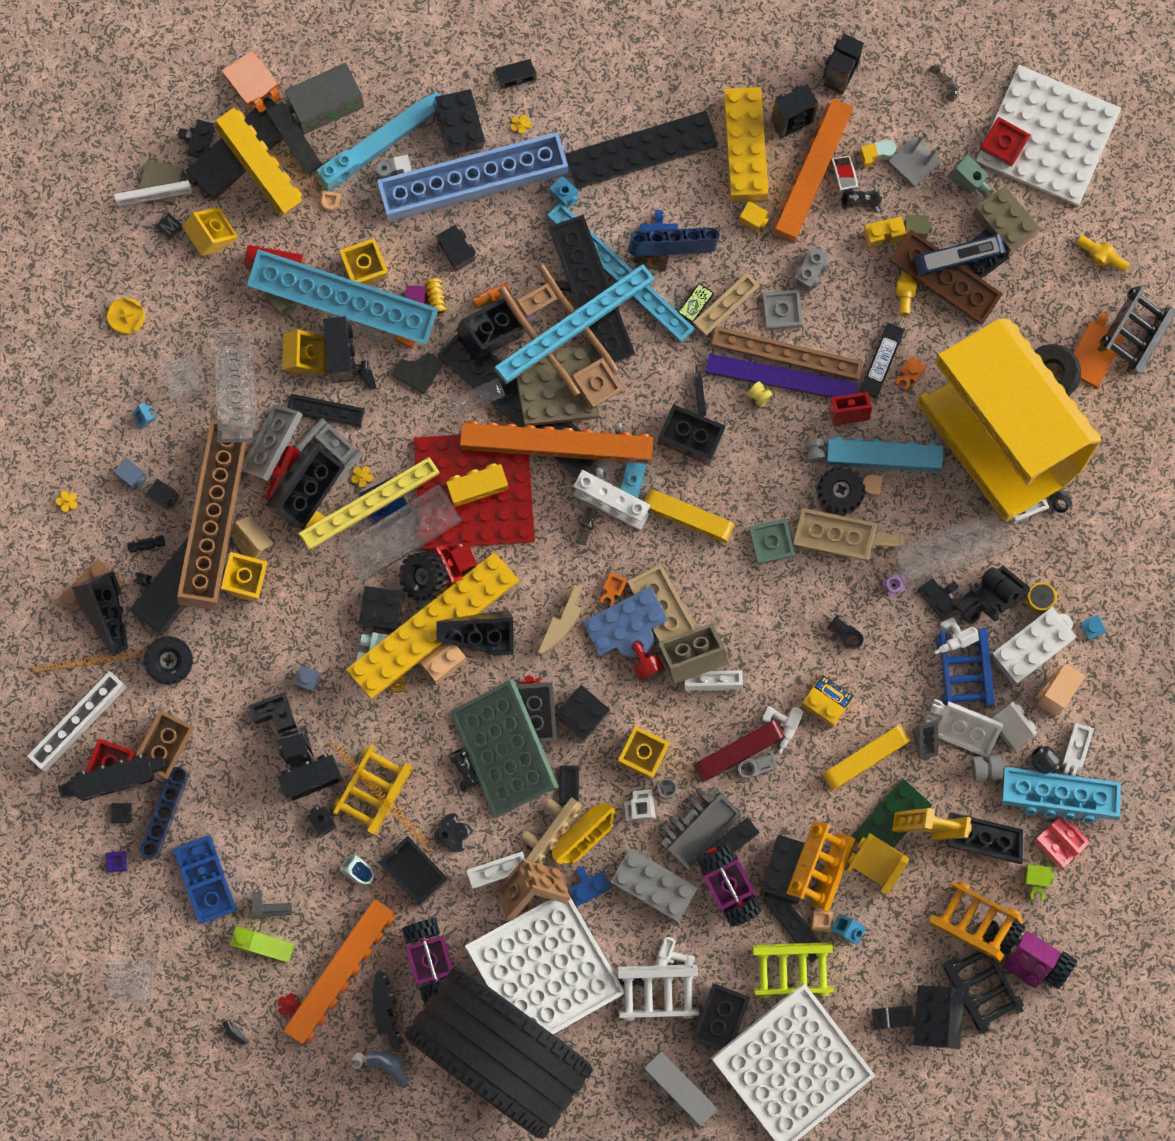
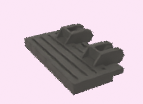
M714 786L708 791L713 799L699 787L695 790L706 802L703 808L693 797L690 796L687 799L699 814L692 808L681 821L687 826L686 828L673 816L669 818L670 822L680 830L676 836L664 824L660 827L673 840L671 842L665 836L660 843L687 870L697 862V856L704 852V850L709 849L742 814Z

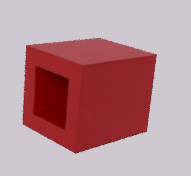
M463 543L458 544L450 551L461 575L478 566L468 543L465 545Z

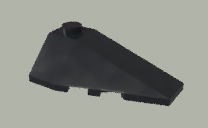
M114 570L73 586L72 589L80 608L112 656L128 649L126 628L122 624L121 613H124L123 606H120L119 602L121 589Z
M496 611L436 621V640L455 646L471 648V650L487 652L494 656L514 654L513 616L510 611Z

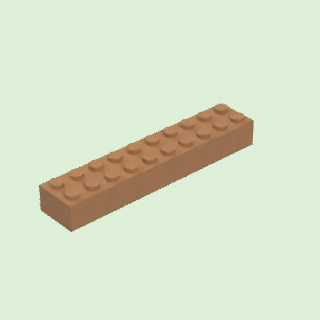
M211 420L177 595L178 605L217 610L249 437V425Z

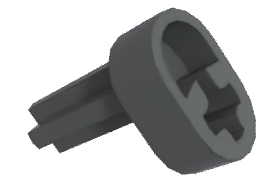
M262 891L252 892L253 919H263V916L292 915V903L262 904Z

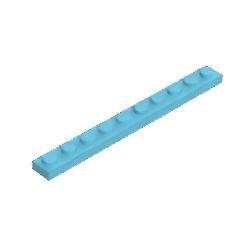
M561 202L547 214V217L554 224L576 217ZM589 229L604 271L616 282L630 274L633 270ZM649 285L632 296L680 343L695 330L690 323Z
M641 265L495 366V371L507 384L654 282L655 278L644 265Z

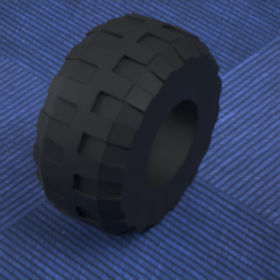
M1057 344L1043 345L1034 350L1036 354L1040 355L1044 365L1054 363L1062 367L1064 376L1057 382L1064 387L1066 394L1070 396L1077 388L1081 378V367L1075 354L1065 346Z

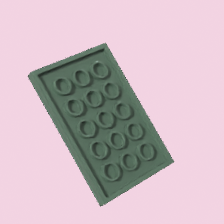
M514 679L508 680L450 711L494 818H498L559 787Z

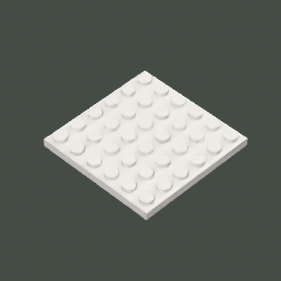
M1019 65L992 126L997 118L1000 117L1031 134L1012 167L982 150L976 163L1063 201L1079 206L1121 108Z
M571 898L566 904L550 899L464 947L484 984L553 1035L625 994L624 989Z
M805 983L799 985L711 1057L712 1061L774 1141H798L875 1077V1074Z

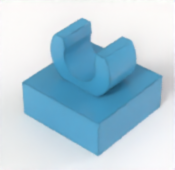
M138 404L132 412L140 429L146 428L150 422L157 418V414H150V411L153 409L152 405Z

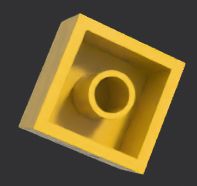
M375 238L339 250V258L348 279L369 285L388 278V271Z
M635 726L618 759V764L653 780L670 742Z

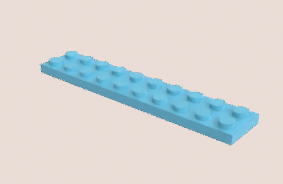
M259 249L247 286L340 317L346 316L347 319L427 345L438 308Z

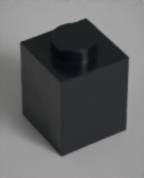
M156 479L146 493L148 498L166 510L169 507H173L178 501V493L159 479Z

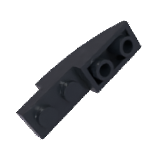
M380 970L376 973L373 987L375 1023L379 1035L387 1033L393 1051L402 1049L401 1044L404 1042L400 1032L396 1033L394 1025L397 1023L393 1013L389 1014L388 1012L395 1009L394 1004L397 1003L394 992H389L387 985L390 984L387 973L383 974Z

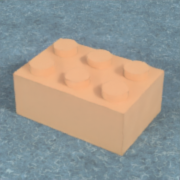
M1066 663L1062 667L1058 666L1045 681L1047 684L1037 693L1035 698L1038 700L1035 704L1055 717L1065 709L1085 676Z

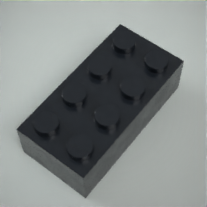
M307 443L265 506L293 527L303 530L345 466L318 445Z

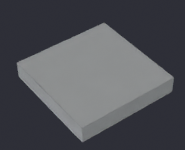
M799 289L762 293L765 330L803 327Z

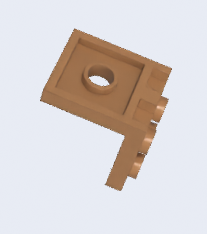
M523 859L497 889L506 919L514 920L534 895L565 904L570 900L560 870Z

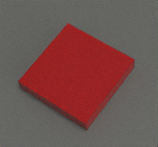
M998 117L982 143L980 150L1012 167L1031 134Z

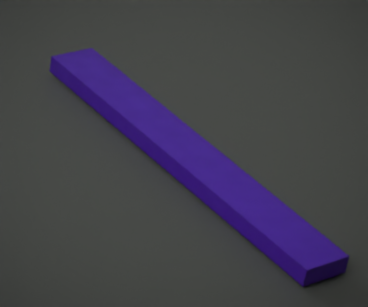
M710 353L706 367V373L753 383L760 381L763 385L829 398L856 394L858 384L856 382Z

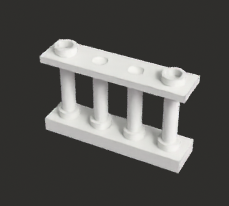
M584 470L581 471L573 486L576 488L573 496L641 531L650 513H648L651 505Z
M697 964L618 967V979L624 981L625 1009L619 1010V1018L632 1021L635 1020V1017L683 1016L684 1019L695 1018L694 1016H699L698 1007H692V979H694L693 976H698ZM662 977V980H664L665 1009H653L652 980L654 978ZM674 977H682L684 979V1008L672 1007V980ZM634 978H642L644 981L645 1009H633L632 981H634Z

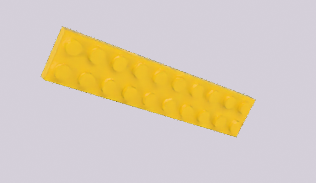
M495 552L463 576L462 580L453 584L442 595L434 599L346 669L349 676L370 700L444 643L436 640V621L480 614L519 583V579Z

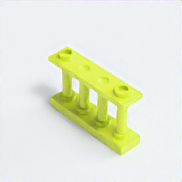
M831 942L752 945L753 955H757V958H759L760 988H753L754 994L758 995V998H770V995L790 994L797 988L788 987L787 985L788 954H796V957H798L799 985L802 983L807 985L806 957H808V954L816 953V956H818L819 986L807 987L812 993H817L818 996H829V993L834 992L833 986H827L826 956H828V953H833ZM769 955H777V958H779L780 987L768 988L767 958H769Z

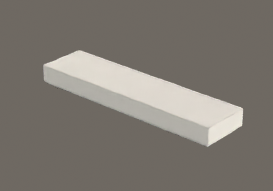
M189 180L117 193L114 196L117 205L120 207L190 194L192 189Z

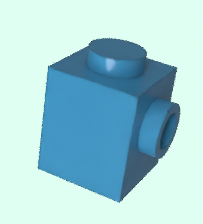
M564 176L560 177L549 188V194L566 208L568 206L572 207L578 201V190Z
M839 913L830 931L842 939L858 945L866 927L856 920Z

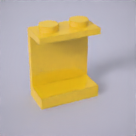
M869 833L867 838L862 837L857 845L860 848L857 854L852 853L847 863L850 865L847 870L851 872L853 868L883 886L881 892L888 895L907 866L910 858Z

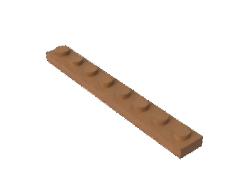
M721 327L715 328L711 344L713 347L856 381L859 380L863 361Z

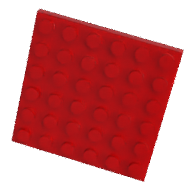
M461 434L414 437L415 465L430 457L440 472L438 476L417 487L420 550H431L447 545L448 548H453L461 543L463 545L468 543L469 547L535 543L529 455L462 450L460 446ZM490 464L502 465L509 490L454 507L446 483L450 481L451 477L457 475L463 477L472 470H484Z

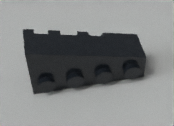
M305 725L282 733L280 737L281 745H278L280 756L287 764L295 768L306 761H310V763L315 762Z

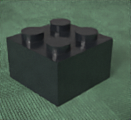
M365 586L358 622L361 628L394 632L398 629L404 600L403 592Z
M580 685L555 715L556 718L583 741H586L609 715L610 709L585 687Z

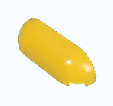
M601 803L589 809L558 839L556 847L552 849L554 860L559 864H574L579 861L613 828L614 814H616L613 806Z

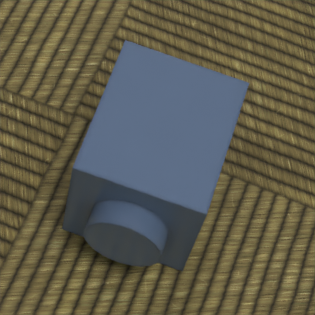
M128 458L114 471L116 476L133 490L137 487L140 488L146 481V474Z
M300 666L294 685L296 688L315 693L321 675L318 671Z

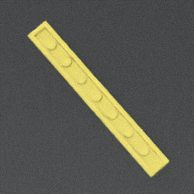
M430 457L301 531L299 537L309 551L438 476L440 472Z

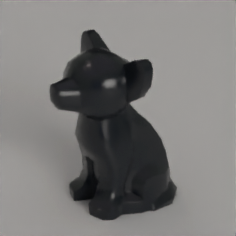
M849 188L842 194L841 206L844 210L868 203L875 212L881 211L879 205L882 202V194L879 192V189H874L868 194L863 191H853V189Z
M466 748L458 749L448 755V758L463 775L462 782L460 783V790L462 792L466 788H473L480 783L477 775L471 772Z

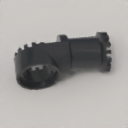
M1063 488L1052 494L1049 498L1052 501L1054 510L1058 513H1064L1072 506L1071 498L1063 491ZM1059 499L1063 500L1066 503L1065 508L1059 505Z
M836 615L827 629H832L849 648H860L863 644V635L853 626L844 623L839 619L840 616ZM852 635H857L860 638L858 645L850 643L849 638Z

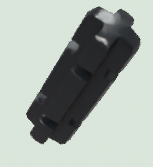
M163 535L155 536L154 539L150 537L137 540V542H128V551L133 553L137 552V550L152 549L155 546H165V538Z

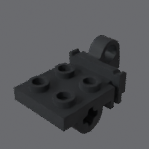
M1002 565L999 569L991 567L982 576V582L980 584L976 582L974 584L975 589L971 586L969 588L970 591L953 605L969 624L975 623L982 611L996 622L999 620V612L1003 613L1030 592V587L1005 566Z

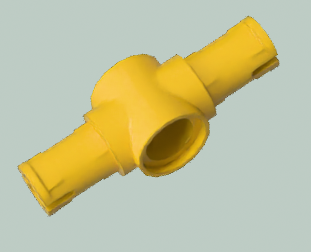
M1081 235L1076 243L1077 246L1088 251L1092 261L1099 266L1111 265L1123 273L1130 266V263L1116 255L1114 247L1107 242L1095 243Z
M903 270L901 271V276L897 279L896 296L900 300L899 316L907 317L910 315L911 300H913L916 294L917 281Z

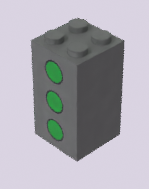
M346 62L285 90L287 96L284 97L286 107L304 135L364 108L362 93Z

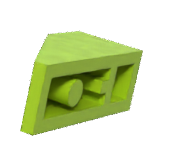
M238 926L235 927L230 943L233 947L287 963L290 961L295 945L294 943Z

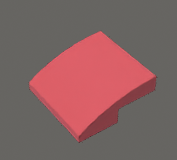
M1062 816L1056 819L1033 841L1060 870L1090 843L1070 821L1064 820Z

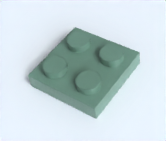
M787 519L749 527L757 565L795 557Z

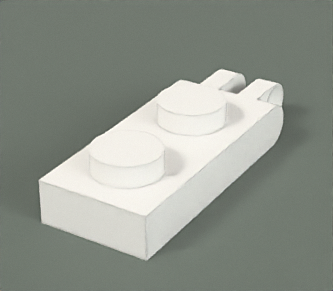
M1074 723L1062 765L1065 766L1064 774H1068L1070 768H1073L1071 776H1076L1077 770H1082L1094 728Z

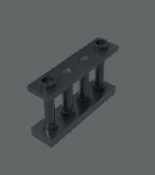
M1143 285L1129 290L1125 303L1107 334L1101 338L1100 346L1097 349L1099 352L1111 349L1125 359L1129 365L1126 371L1131 375L1141 374L1175 315L1174 308L1159 309L1141 295L1145 289ZM1137 302L1156 315L1152 325L1132 311ZM1127 318H1130L1146 330L1147 335L1144 340L1139 339L1123 327ZM1119 333L1137 346L1138 351L1134 356L1114 342Z
M977 951L957 963H952L949 960L941 964L953 987L964 989L963 1005L980 1035L989 1031L988 1026L990 1022L1014 1009L1018 1014L1024 1011L1022 1008L1024 1006L1023 1001L1019 996H1015L994 958L981 951ZM983 957L987 958L991 966L990 968L966 981L961 980L958 975L961 969ZM996 974L1001 985L977 998H971L968 992L970 987ZM1006 992L1011 1001L1010 1003L986 1016L980 1014L978 1008H980L981 1004Z

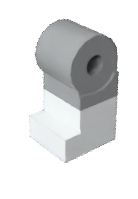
M408 154L380 161L376 166L378 177L383 179L412 171Z

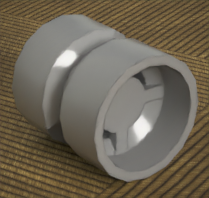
M1000 754L989 755L987 759L984 756L972 757L971 767L974 782L986 781L987 778L990 780L1003 779V765Z

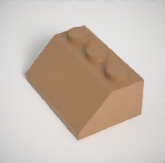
M159 710L136 755L144 754V757L148 756L150 759L158 757L165 759L167 768L154 774L168 780L195 727Z

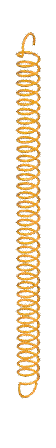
M142 649V656H141V654H140L141 657H143V655H145L143 649ZM146 649V650H147V649ZM131 650V658H130V655H129V657H128V658H130V659H132V656H133L132 650ZM135 650V657H136V656H137V653H136V650ZM138 650V652H139V654H140V650ZM128 651V655H129V651ZM124 652V659H125V658H126V655H125V652ZM120 653V656L122 657V654ZM106 654V662H107V661H108V658H107V654ZM109 654V655H110V654ZM117 654V657H118L117 660H118V659H119V656H118V654ZM102 655V659L104 660V657ZM110 655V658H111V655ZM95 656V664H96L97 659H96V656ZM99 656V660H100V656ZM113 656V661L115 659V656ZM133 656V658H134V656ZM137 656V658H139V656ZM88 657V664H90L89 657ZM91 657V660L93 662V658ZM122 657V659H123V657ZM80 658V659H81V658ZM84 658V665H83V663H82L83 666H85V663H86L85 658ZM111 658V661H112V658ZM121 658L119 659L120 661H121ZM126 658L128 660V658ZM134 658V659H135V658ZM73 659V663H74V665H75V661H74V659ZM77 659V666H78V665H79V662H78V659ZM81 659V663H82V659ZM115 659V661H117V660ZM123 659V660H124V659ZM66 660V668H67L68 663H67V660ZM70 660V664H71V660ZM100 660L99 662L103 663V660H102V662H101V660ZM104 660V662H105V660ZM110 660L108 662H110ZM62 661V664L64 666V662ZM112 661V662H113V661ZM55 662V666H56L55 669H54L53 664H52L53 670H56V668H57L56 662ZM59 662V669H60V668H61V665H60V662ZM93 662V664H94V662ZM97 662V664H99V663ZM105 662V663H106V662ZM48 663V671H49V670L52 671V669H50L49 663ZM51 663V664H52V663ZM86 663V665H87V663ZM92 663L90 665H92ZM41 664V669H42V664ZM44 664V668L46 669V666ZM71 664L70 667L74 668V665H73V667H72V664ZM94 664V665H95V664ZM33 665V668H34V671H35V667H34V665ZM37 665V672L35 671V673H38V671H39L38 665ZM75 665V667H77V666ZM79 665L81 667V665ZM87 665V666H88V665ZM64 666V668H65V666ZM68 666V668H70V667ZM27 667V668H30V667ZM63 667L61 669H63ZM25 668V670H26L27 668ZM57 668V669H58V668ZM65 668V669H66V668ZM42 669L41 671L45 672V669H44V671H43V669ZM46 669V671H47V669ZM58 669V670H59V669ZM25 671V673H27V672ZM33 671V673H32V672H30V673L34 674V671ZM39 671L41 673V671ZM47 671V672H48V671ZM27 673V674H28V673Z
M346 754L344 757H342V758H343V761H346V762L348 761V759H349L350 757H348L346 760H344L345 757H346L348 754ZM361 770L359 773H357V774H358V777H361V778L363 777V775H364L365 773H363L361 776H359L360 773H361L363 770Z

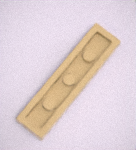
M747 272L693 322V325L707 337L760 288V284Z

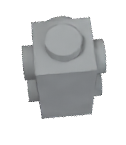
M812 247L810 252H805L801 260L803 261L802 266H797L792 275L795 277L793 282L795 285L810 292L812 287H817L820 282L818 276L821 271L825 273L830 264L827 262L829 255H827L826 251L821 248L816 249Z

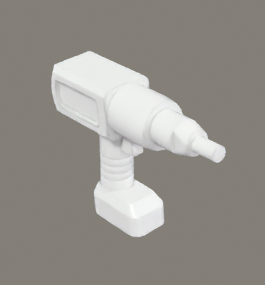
M954 617L940 623L942 631L949 632L952 630L954 634L951 639L946 641V644L940 646L934 653L953 651L978 641V630L970 627L961 631Z
M770 706L766 709L762 721L768 723L773 717L781 722L780 726L784 727L783 733L786 737L780 741L779 753H782L783 748L793 738L804 713L800 708L793 707L789 717Z
M664 937L655 966L667 965L668 962L673 963L674 960L684 962V965H693L695 957L672 952L676 941L673 938ZM660 977L654 978V985H656L657 980L660 979Z

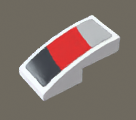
M844 156L831 159L839 192H844L849 188L853 190L858 189L859 186L851 157Z

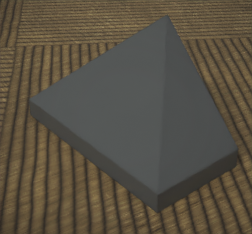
M937 720L918 724L912 730L918 757L923 759L938 756Z

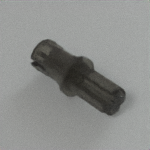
M591 507L586 508L584 518L579 523L580 529L575 539V542L579 545H586L589 534L594 529L593 523L598 511L596 509L592 511L593 508Z

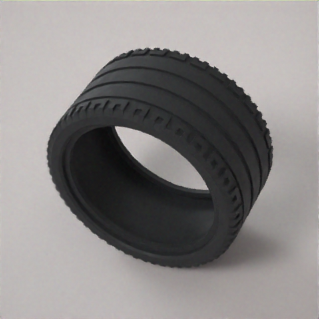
M454 966L449 971V976L444 978L437 987L438 991L436 994H432L424 1005L425 1009L420 1011L412 1021L413 1025H409L404 1034L407 1041L536 1138L544 1139L549 1134V1129L554 1127L560 1119L561 1112L570 1105L574 1094H578L583 1087L585 1079L590 1077L593 1072L591 1064L463 968Z

